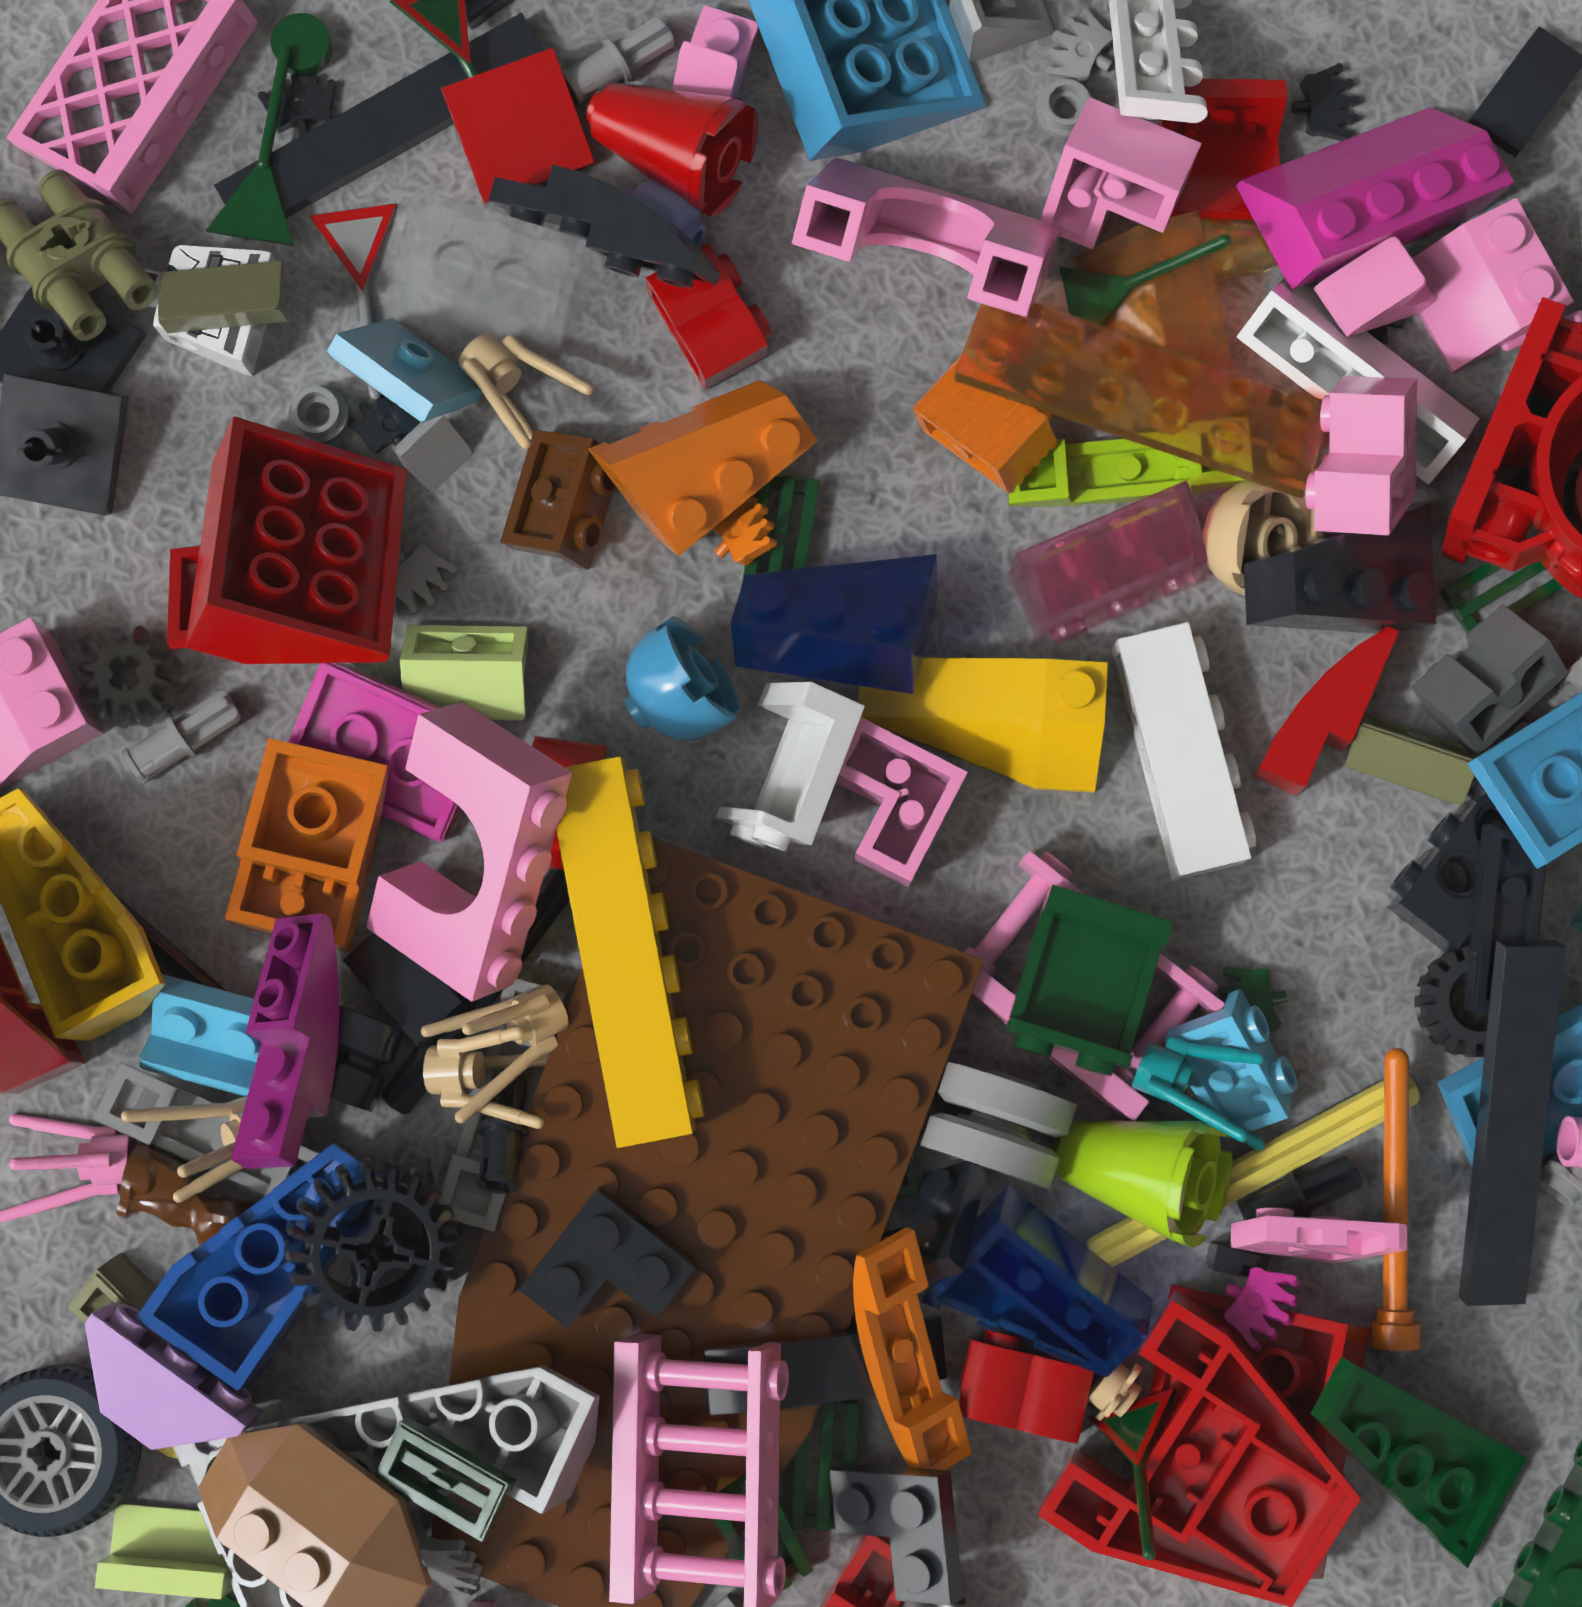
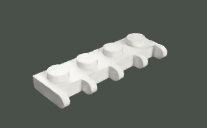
M1109 0L1120 115L1139 117L1144 120L1160 119L1198 123L1206 118L1208 113L1206 100L1201 96L1187 95L1184 86L1191 87L1201 82L1203 78L1202 66L1197 60L1181 58L1179 48L1189 47L1197 41V27L1190 20L1176 19L1175 8H1185L1192 3V0Z

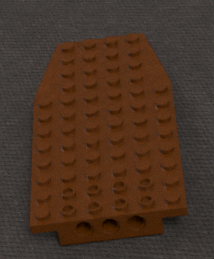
M654 837L652 839L657 867L647 869L651 894L662 892L665 901L669 929L659 931L663 956L674 954L681 992L671 993L675 1018L686 1017L693 1054L683 1056L687 1081L698 1079L705 1116L694 1118L696 1130L692 1134L621 1148L616 1147L582 967L566 1009L569 1021L568 1028L557 1033L556 1041L558 1046L550 1052L528 1111L529 1114L542 1117L544 1119V1126L540 1129L527 1126L529 1135L528 1137H523L522 1149L520 1151L518 1189L515 1192L510 1190V1193L506 1194L496 1231L492 1232L484 1229L458 1299L449 1385L545 1365L599 1395L595 1444L569 1500L544 1514H540L506 1495L504 1499L506 1505L502 1514L497 1516L493 1523L496 1527L491 1537L483 1542L435 1514L433 1516L431 1538L464 1541L465 1546L463 1550L474 1552L476 1554L474 1563H478L483 1567L480 1577L558 1607H691L706 1583L661 1579L660 1583L656 1585L654 1592L634 1604L609 1602L614 1342L637 1333L661 1335V1352L665 1353L667 1359L702 1362L701 1349L755 1341H764L766 1343L847 1332L855 1311L853 1277L856 1255L879 1243L882 1238L984 961L983 959ZM597 1188H601L697 1264L696 1269L658 1318L654 1317L607 1279L567 1329L518 1290ZM665 1385L664 1389L660 1391V1417L665 1419L666 1424L747 1430V1412L708 1414L705 1388ZM820 1404L780 1409L779 1476L809 1434ZM664 1450L659 1456L658 1481L663 1482L664 1487L668 1489L717 1493L746 1474V1456ZM483 1485L479 1486L490 1493L491 1490ZM456 1493L446 1496L478 1516L482 1511V1508ZM662 1515L660 1520H658L657 1546H661L664 1553L724 1558L729 1551L713 1519ZM730 1520L739 1536L745 1528L744 1521Z

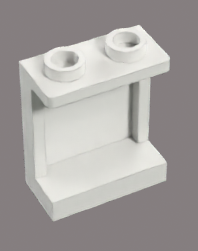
M813 682L766 683L758 706L789 719L754 810L720 807L716 819L733 825L730 836L759 848H764L767 845L786 851L789 843L812 845L865 706Z

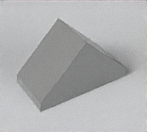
M950 0L949 11L970 63L1041 39L1054 32L1042 0Z

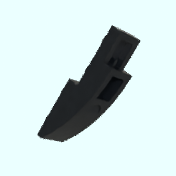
M552 165L546 188L498 177L494 178L489 201L509 211L507 219L509 222L536 231H542L544 222L560 225L559 233L585 241V247L605 257L604 267L606 269L631 277H639L641 268L658 272L657 279L659 281L684 289H692L694 280L717 285L720 275L719 271L705 253L683 231L656 211L604 181L557 165Z

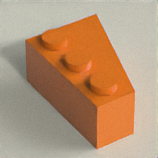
M758 380L692 407L691 412L663 423L653 422L641 427V432L611 444L603 442L588 448V450L653 536L676 555L680 556L818 440L786 394Z

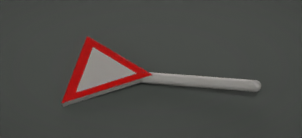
M396 203L309 215L356 283L361 327L373 323L368 280L397 206ZM368 384L369 396L375 400L379 399L381 392Z

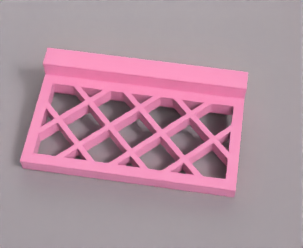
M98 0L6 138L16 147L57 170H64L71 178L105 196L114 206L132 216L259 22L243 0H204L208 3L198 19L182 25L178 24L175 4L187 0ZM164 7L168 29L140 37L136 15ZM125 19L129 40L101 48L99 34L105 25ZM172 44L174 55L166 67L147 74L143 52ZM132 55L136 77L108 85L104 63ZM93 67L97 89L69 97L67 83L73 73ZM139 92L141 105L133 117L115 122L111 100ZM100 104L104 126L76 134L72 112ZM61 115L65 137L43 144L31 139L42 120ZM107 140L109 153L94 174L83 168L79 148ZM68 152L69 159L60 154Z

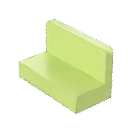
M407 625L400 656L402 690L439 707L463 702L490 720H523L526 714L524 672L528 652L527 627Z
M121 1503L115 1508L110 1555L97 1563L95 1588L222 1599L233 1590L229 1581L233 1577L223 1553L218 1555L200 1510Z

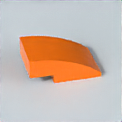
M268 738L236 855L240 859V864L225 920L236 927L272 935L276 919L323 913L331 919L336 950L351 953L380 827L389 772L388 765Z

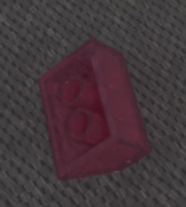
M1187 480L1016 553L1007 578L1036 642L1050 636L1054 644L1065 642L1087 631L1088 628L1085 621L1106 612L1110 620H1115L1141 608L1143 604L1140 597L1162 589L1165 597H1168L1198 583L1195 574L1201 572L1208 562V557L1192 491Z

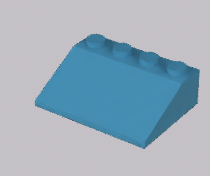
M748 0L809 161L859 153L982 110L986 106L946 0Z

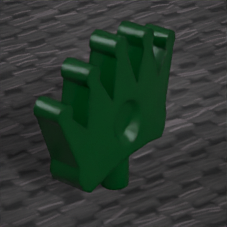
M1225 967L1223 969L1224 975L1232 974L1239 978L1240 981L1229 986H1220L1218 988L1219 994L1224 995L1225 993L1241 989L1250 1006L1256 1005L1261 1009L1268 1023L1269 1031L1279 1029L1282 1023L1276 1015L1273 1005L1288 1002L1286 991L1270 993V973L1266 969L1254 971Z

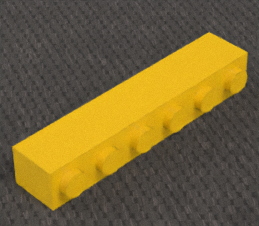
M622 757L565 767L572 772V776L565 797L567 801L566 810L556 830L616 1147L621 1148L692 1134L696 1130L694 1118L705 1116L704 1105L698 1079L687 1081L683 1056L693 1054L692 1042L686 1017L675 1018L671 993L681 992L680 979L674 954L663 956L659 931L668 930L669 923L662 892L651 894L647 869L656 868L657 860L650 830L639 831L635 807L645 805L638 768L628 770L626 760Z

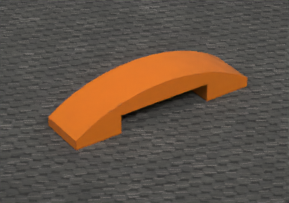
M906 1227L856 1255L853 1295L857 1329L865 1364L876 1398L908 1467L947 1470L971 1455L972 1451L958 1399L942 1392L917 1293L928 1288L929 1285L915 1231Z

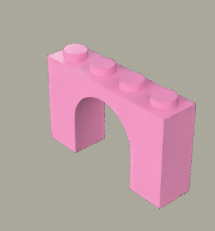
M835 157L806 186L792 244L848 262L863 247L868 245H892L929 253L964 268L974 276L967 299L1026 317L1045 284L1062 227Z
M459 702L418 715L405 769L454 801L471 820L479 836L484 856V877L478 895L474 896L422 861L402 867L378 877L366 928L473 1002L513 985L521 971V955L528 930L536 918L537 909L535 905L543 876L551 864L552 857L550 851L556 828L566 810L567 801L565 797L572 772L465 703Z

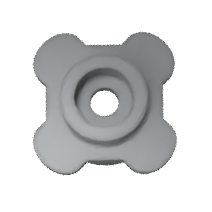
M1556 1151L1551 1160H1548L1545 1165L1541 1164L1540 1177L1544 1179L1541 1186L1547 1194L1567 1206H1574L1575 1203L1582 1205V1168L1562 1165Z

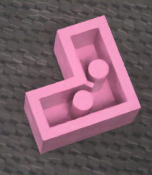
M1089 97L1065 144L1040 220L1061 226L1060 237L1092 250L1111 212L1163 233L1186 185L1202 143L1142 118L1120 115V109Z
M1343 376L1332 389L1330 395H1325L1322 401L1320 413L1321 430L1323 432H1330L1329 454L1323 456L1319 467L1308 476L1305 493L1307 509L1315 510V531L1390 535L1416 496L1417 379Z
M860 717L836 783L880 807L855 853L854 861L909 888L968 772Z

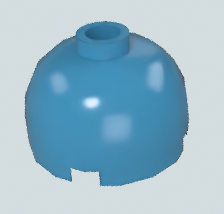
M671 616L647 633L633 647L626 663V686L630 696L626 698L625 703L633 719L645 729L652 726L661 735L680 741L700 740L735 720L738 716L734 713L740 710V701L731 679L717 656L713 666H711L707 659L694 647L704 639L685 621Z

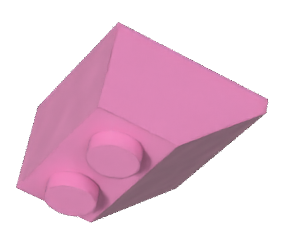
M1517 197L1463 223L1412 258L1424 275L1427 286L1436 298L1422 313H1419V316L1451 374L1501 350V346L1506 342L1527 333L1542 297L1565 304L1564 313L1574 303Z
M31 617L0 633V789L104 734L50 630Z

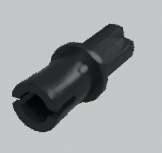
M499 1068L495 1070V1072L493 1073L492 1080L496 1078L506 1068ZM522 1072L490 1101L524 1111L527 1086L525 1072ZM488 1115V1119L481 1122L479 1126V1134L483 1137V1152L477 1185L480 1189L490 1193L508 1194L510 1190L515 1192L518 1189L519 1159L523 1137H528L529 1129L526 1125L516 1124Z
M1341 1156L1294 1177L1292 1172L1286 1173L1285 1181L1245 1199L1237 1200L1236 1203L1244 1220L1256 1218V1210L1260 1208L1290 1209L1294 1211V1217L1303 1215L1305 1218L1312 1217L1311 1210L1360 1189L1362 1181L1354 1162L1348 1156Z

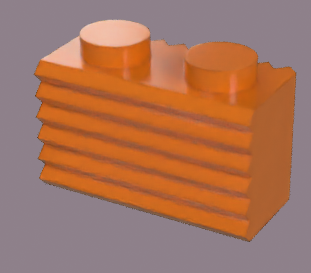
M960 356L912 407V410L926 434L1008 494L1013 493L1016 485L1022 484L1024 477L1030 475L1032 468L1039 465L1041 458H1045L1048 451L1055 448L1057 440L1049 423L1052 414L1032 394L1025 392L1019 398L1016 393H1012L1007 388L1008 383L1005 378L990 364L981 362L976 367L972 362H968L964 356Z

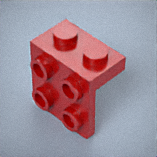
M1202 78L1199 84L1191 87L1184 86L1185 94L1201 96L1206 100L1208 113L1204 120L1198 123L1158 119L1157 125L1202 143L1186 185L1170 218L1254 220L1236 185L1243 179L1280 165L1278 136L1288 98L1286 80Z

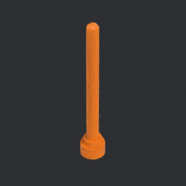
M1392 1048L1384 1056L1383 1223L1407 1225V1250L1383 1255V1306L1376 1308V1318L1370 1320V1346L1389 1351H1413L1421 1348V1322L1414 1320L1415 1310L1408 1308L1409 1056L1401 1048Z

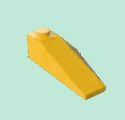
M861 657L858 703L865 706L861 715L862 718L885 730L959 757L962 761L980 768H986L1032 789L1095 793L1105 724L1107 662L1026 658Z
M18 788L1 797L0 901L54 1038L92 1041L142 1015L164 987L165 981L143 927L27 792Z

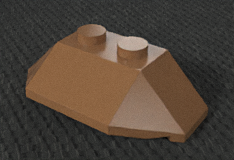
M304 1422L247 1431L237 1437L227 1438L198 1487L216 1539L304 1607H418L432 1585L427 1566L423 1567L418 1539L404 1497Z

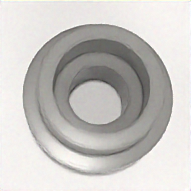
M1060 79L1049 83L1040 92L1035 107L1036 118L1041 128L1053 137L1068 139L1088 98H1093L1091 92L1080 82L1071 79ZM1059 103H1069L1074 107L1076 114L1068 119L1060 118L1056 115L1054 107Z
M311 385L305 387L294 396L289 406L288 418L297 436L328 444L338 439L345 431L349 422V409L345 399L334 388L326 385ZM318 407H326L330 411L329 419L322 425L310 423V414Z

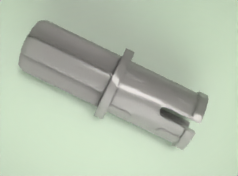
M654 17L614 42L609 38L602 41L603 48L567 70L562 71L569 93L574 101L581 106L591 99L597 91H603L609 84L617 83L622 79L626 83L632 80L631 72L674 46L675 40L666 22L659 17Z
M219 691L176 719L172 715L166 717L167 724L129 749L123 750L122 756L136 778L142 784H145L150 778L186 755L192 759L198 755L196 751L198 747L239 722L241 719L240 711L233 699L225 691Z

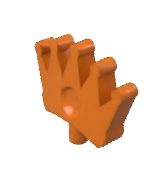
M753 496L746 500L713 528L724 539L714 552L720 558H724L730 551L734 562L749 565L756 557L774 548L777 545V541L768 537L767 534L774 528L775 524L764 518L768 514V507L757 504V498Z

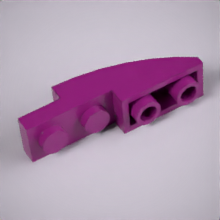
M323 913L276 919L246 1028L247 1034L262 1043L231 1157L232 1161L246 1169L296 1166L307 1118L327 1116L338 1051L340 1006L339 976L331 919Z

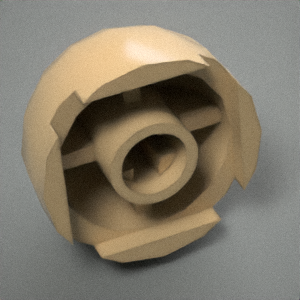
M1256 478L1239 482L1217 498L1208 512L1204 525L1203 553L1208 568L1227 589L1245 596V563L1323 537V531H1315V510H1310L1306 507L1305 486L1276 478Z

